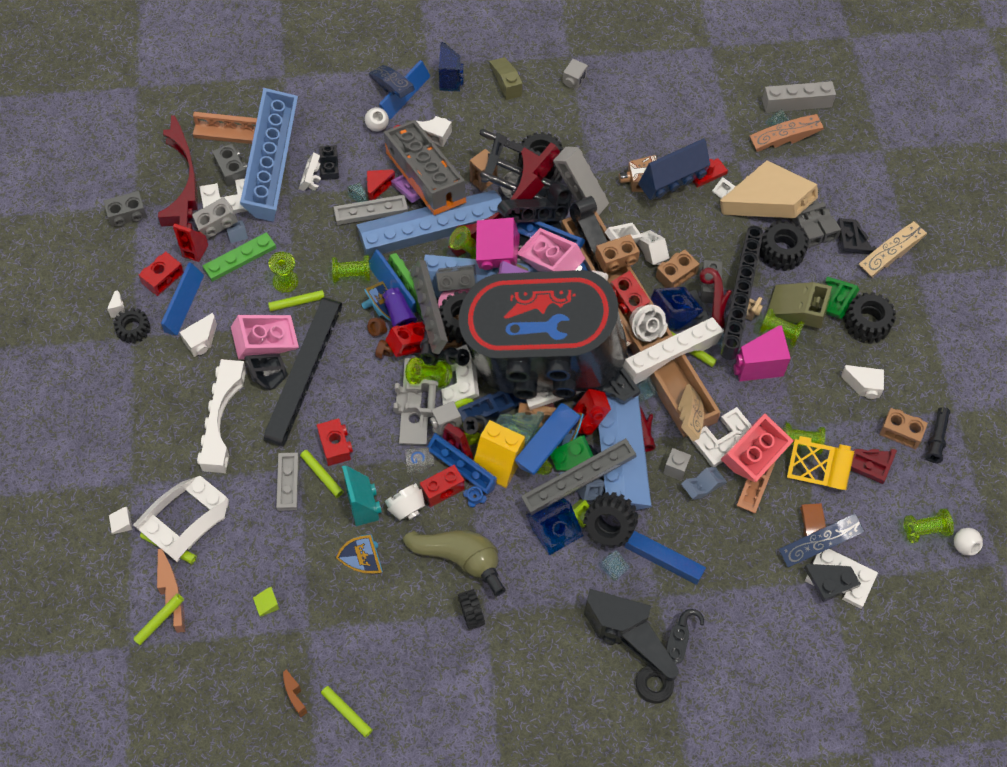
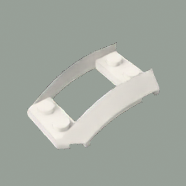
M198 476L177 484L163 494L144 512L133 526L178 562L187 549L189 550L215 524L225 519L229 499L203 477ZM187 491L208 508L209 511L198 518L179 537L156 516L172 500Z

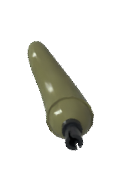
M455 530L421 535L418 532L412 531L403 537L406 547L413 553L450 560L471 576L482 578L489 585L494 596H500L506 591L496 571L498 566V550L482 534L468 530Z

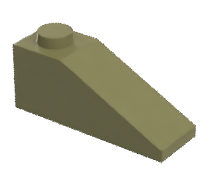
M505 57L489 61L505 100L521 97L523 83L517 70Z

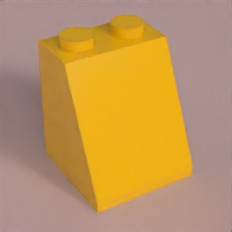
M489 420L480 436L474 461L497 477L496 484L507 488L518 468L515 459L525 447V436Z

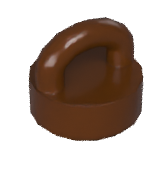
M377 317L369 320L367 328L372 336H382L387 333L386 323L382 318Z
M382 339L377 345L375 356L383 359L384 356L392 357L394 353L388 347L387 342Z

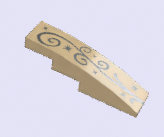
M913 221L859 263V266L873 278L884 267L887 268L898 257L901 258L927 233Z
M688 384L678 406L681 412L679 418L683 422L681 428L692 441H696L700 438L703 427L704 407L701 397Z

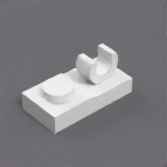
M313 153L307 160L299 186L300 190L305 191L308 186L311 190L318 188V185L314 184L313 181L318 183L321 178L317 175L313 176V173H316L319 169L320 163L318 160L320 155Z

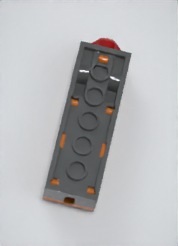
M416 120L396 125L392 129L384 131L386 154L433 215L466 203L465 180Z

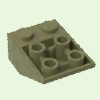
M815 282L776 285L766 316L822 329L831 297L832 286Z

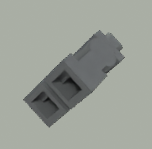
M817 199L796 218H792V222L796 224L795 226H800L802 228L801 231L806 232V237L809 240L808 248L820 245L821 241L826 243L838 239L841 231L836 220L831 217L829 210L826 208L825 202L819 203Z

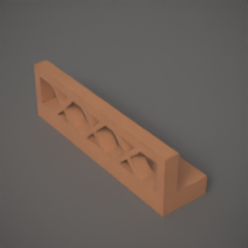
M194 112L193 114L195 122L194 138L252 144L255 127L251 124L256 125L257 118Z

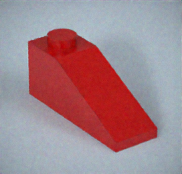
M174 224L173 229L182 257L199 262L208 247L206 235Z

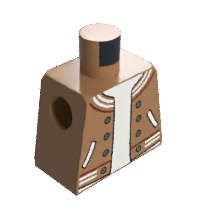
M656 155L630 161L627 172L619 173V182H630L632 192H644L638 183L648 164L657 160Z

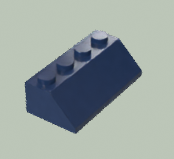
M703 138L648 164L638 185L650 200L656 197L661 198L667 192H674L680 186L689 185L693 180L701 179L707 174L710 160L706 140Z

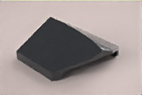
M280 353L249 355L244 358L252 380L266 390L275 389L288 375Z

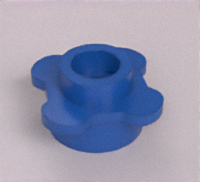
M473 486L463 493L464 497L468 500L469 507H475L476 504L486 502V496L483 495L481 488Z

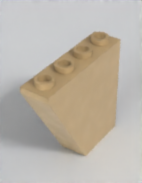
M766 161L740 184L735 186L726 196H723L720 200L721 213L724 215L796 218L818 198V187L816 183Z

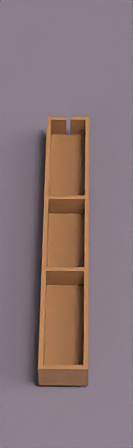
M596 212L595 216L606 237L607 242H609L610 239L605 234L607 228ZM571 217L561 221L563 231L580 237ZM583 244L580 249L585 257L583 262L589 271H596ZM630 266L621 267L614 272H607V281L610 284L611 281H613L614 279L618 278L619 276L623 275L624 273L630 270L635 279L637 280V282L639 283V285L641 286V288L643 289V291L645 292V294L647 295V297L649 298V300L651 301L650 297L646 293L645 289L641 285L640 281L638 280L637 276L635 275ZM618 285L621 290H627L625 285ZM629 300L630 305L637 306L636 301ZM619 308V315L632 341L629 348L634 355L673 336L667 326V330L661 338L657 337L652 342L639 340L634 335L630 326V317L628 318L626 314H623ZM685 354L671 360L648 377L683 438L688 435L681 428L683 422L679 418L681 412L678 406L688 384L701 397L704 407L703 427H709L718 422L721 412Z

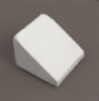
M722 177L712 192L722 199L735 186Z
M118 290L114 292L108 306L111 318H115L116 315L120 316V311L125 313L123 300Z
M127 507L109 515L112 535L133 530L130 511Z

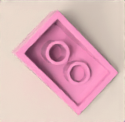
M539 228L518 251V257L538 272L576 270L585 260L583 253L576 243L542 228Z
M238 315L231 325L238 359H244L245 356L283 353L299 348L291 315Z

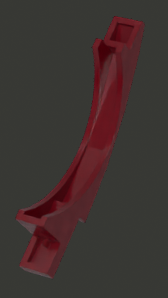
M171 115L170 129L163 130V136L167 137L166 144L181 153L188 162L189 178L181 195L167 208L158 212V219L161 227L178 224L193 229L190 219H193V211L198 210L197 181L190 150L181 126L175 115Z
M550 143L540 156L525 147L521 151L523 156V174L520 184L511 199H532L543 188L544 184L541 180L555 165L553 160L560 154L559 149L553 143ZM496 212L484 220L501 219L503 217ZM477 223L457 226L455 231L459 234L448 246L455 256L459 257L476 246Z

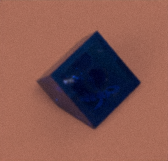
M441 42L439 91L460 92V85H464V75H461L464 73V63L460 62V55L446 43Z
M686 287L654 289L650 298L653 304L659 306L666 314V323L669 330L682 328L703 312L702 307Z
M565 498L556 501L533 515L530 513L526 514L533 532L549 555L584 536L571 503Z

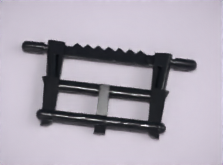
M481 129L479 132L481 136L494 140L491 153H488L485 171L480 173V177L483 178L481 182L490 181L513 191V196L520 184L523 168L499 158L503 146L521 153L524 147L538 156L541 153L539 151L535 152L533 148L529 149L526 145L517 144L514 140L509 141L506 136L500 133L494 135V133ZM496 165L519 174L516 184L492 175ZM556 165L553 166L555 171L552 179L543 178L541 180L548 187L545 197L536 194L532 199L547 198L550 186L554 182H561L563 177Z

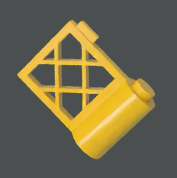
M800 436L799 440L795 439L787 478L836 489H847L854 456L851 446L839 444V448L813 443L811 442L812 438ZM798 444L807 445L811 453L801 458L797 453ZM810 446L817 447V449L813 451ZM820 449L830 450L828 459L820 462L815 455V452ZM813 454L819 464L809 470L803 460ZM801 462L807 472L801 476L793 475V466ZM827 462V466H826V470H825V468L823 467V464ZM819 466L825 472L823 481L815 479L811 474ZM809 474L811 478H807L804 476Z

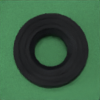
M649 665L639 672L636 679V689L640 697L645 701L659 704L668 700L672 695L674 680H666ZM650 677H659L663 681L662 690L654 692L648 688L647 680Z

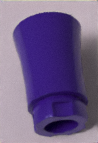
M397 287L385 291L383 298L392 327L416 323L417 318L411 311L400 289Z

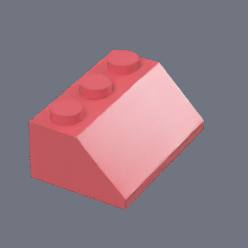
M763 414L720 460L734 473L757 482L794 440L766 414Z

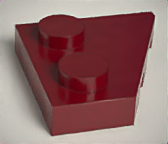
M448 423L444 427L443 439L474 461L465 433L459 427Z
M854 449L851 471L883 484L897 450Z

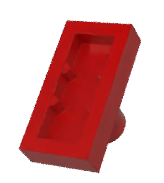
M719 158L715 160L709 159L710 166L707 174L701 179L693 180L697 188L727 174L728 170Z

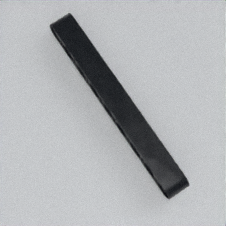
M755 225L748 227L744 239L720 350L721 356L726 360L736 358L743 335L763 237L762 228Z
M325 297L322 298L265 430V442L279 446L286 444L299 413V408H301L306 396L305 391H308L313 379L312 375L315 374L320 362L318 360L322 358L325 351V343H328L333 331L331 329L335 327L339 317L338 312L342 310V302Z

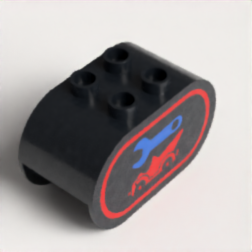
M569 270L490 275L477 282L469 290L460 308V331L480 376L494 389L504 393H513L515 397L520 399H532L537 396V393L552 392L554 396L559 398H571L576 395V392L597 389L617 375L626 358L627 341L619 316L616 294L606 279L591 271Z

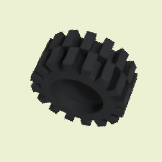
M127 308L124 309L125 313L119 312L120 317L116 315V321L113 324L116 334L121 341L124 342L126 340L128 344L132 341L133 344H136V340L139 339L141 342L143 341L142 337L146 339L147 333H150L149 328L151 327L145 312H141L140 309L137 308L135 311L134 308H131V311H128ZM136 321L139 323V326L134 330L125 329L129 322Z
M471 589L459 593L458 600L468 629L471 630L485 625L484 615L475 590Z

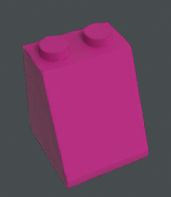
M514 218L477 220L476 262L480 269L491 270L492 268H499L502 261L517 266L520 234Z
M782 325L775 327L741 347L739 355L736 356V364L733 365L734 374L738 375L739 382L784 376L791 358Z

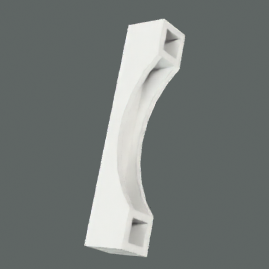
M712 317L625 359L623 368L634 383L637 384L647 379L663 365L683 354L698 350L704 351L716 345L724 330Z
M221 359L220 366L216 368L217 381L213 383V400L209 401L208 406L210 414L205 419L206 433L201 438V446L203 448L202 452L198 453L197 463L200 464L202 471L226 473L229 453L221 439L220 424L227 403L244 385L246 375L244 361Z

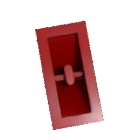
M367 171L369 200L377 199L392 185L391 180L395 179V171Z

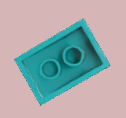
M346 465L342 466L355 525L360 526L379 521L378 514L382 513L379 501L375 502L374 496L377 495L375 485L370 484L369 477Z

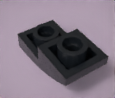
M337 145L320 146L321 180L339 179Z

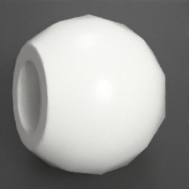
M375 107L367 111L365 123L370 130L379 132L388 125L389 118L385 110Z
M963 528L956 533L954 546L963 555H975L983 546V538L977 530Z

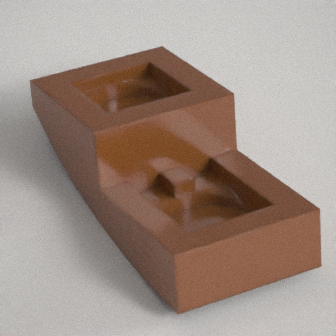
M821 503L801 505L804 536L826 527Z
M286 669L283 672L285 688L292 706L301 718L307 713L306 707L296 696L301 692V689Z

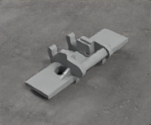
M405 358L403 387L399 383H395L397 397L393 410L395 414L401 415L399 444L427 445L428 417H433L432 409L435 408L438 382L430 380L431 364H423L419 359ZM423 391L428 392L427 408H421ZM412 415H417L420 420L417 423H411L409 418Z

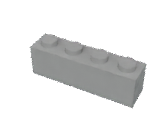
M832 81L768 86L764 89L762 102L765 113L829 108L833 105L836 92Z
M565 147L553 160L575 200L579 201L592 196L597 204L596 212L600 215L609 204L605 193L602 191L598 180L592 173L579 147Z

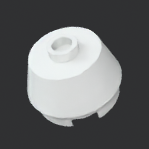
M645 305L636 308L632 312L630 326L634 335L639 340L652 342V340L657 337L661 338L665 334L668 324L666 323V314L656 305Z
M416 483L401 490L393 498L390 497L385 500L388 506L387 510L398 520L406 517L409 520L420 514L418 510L425 506L422 489H419Z

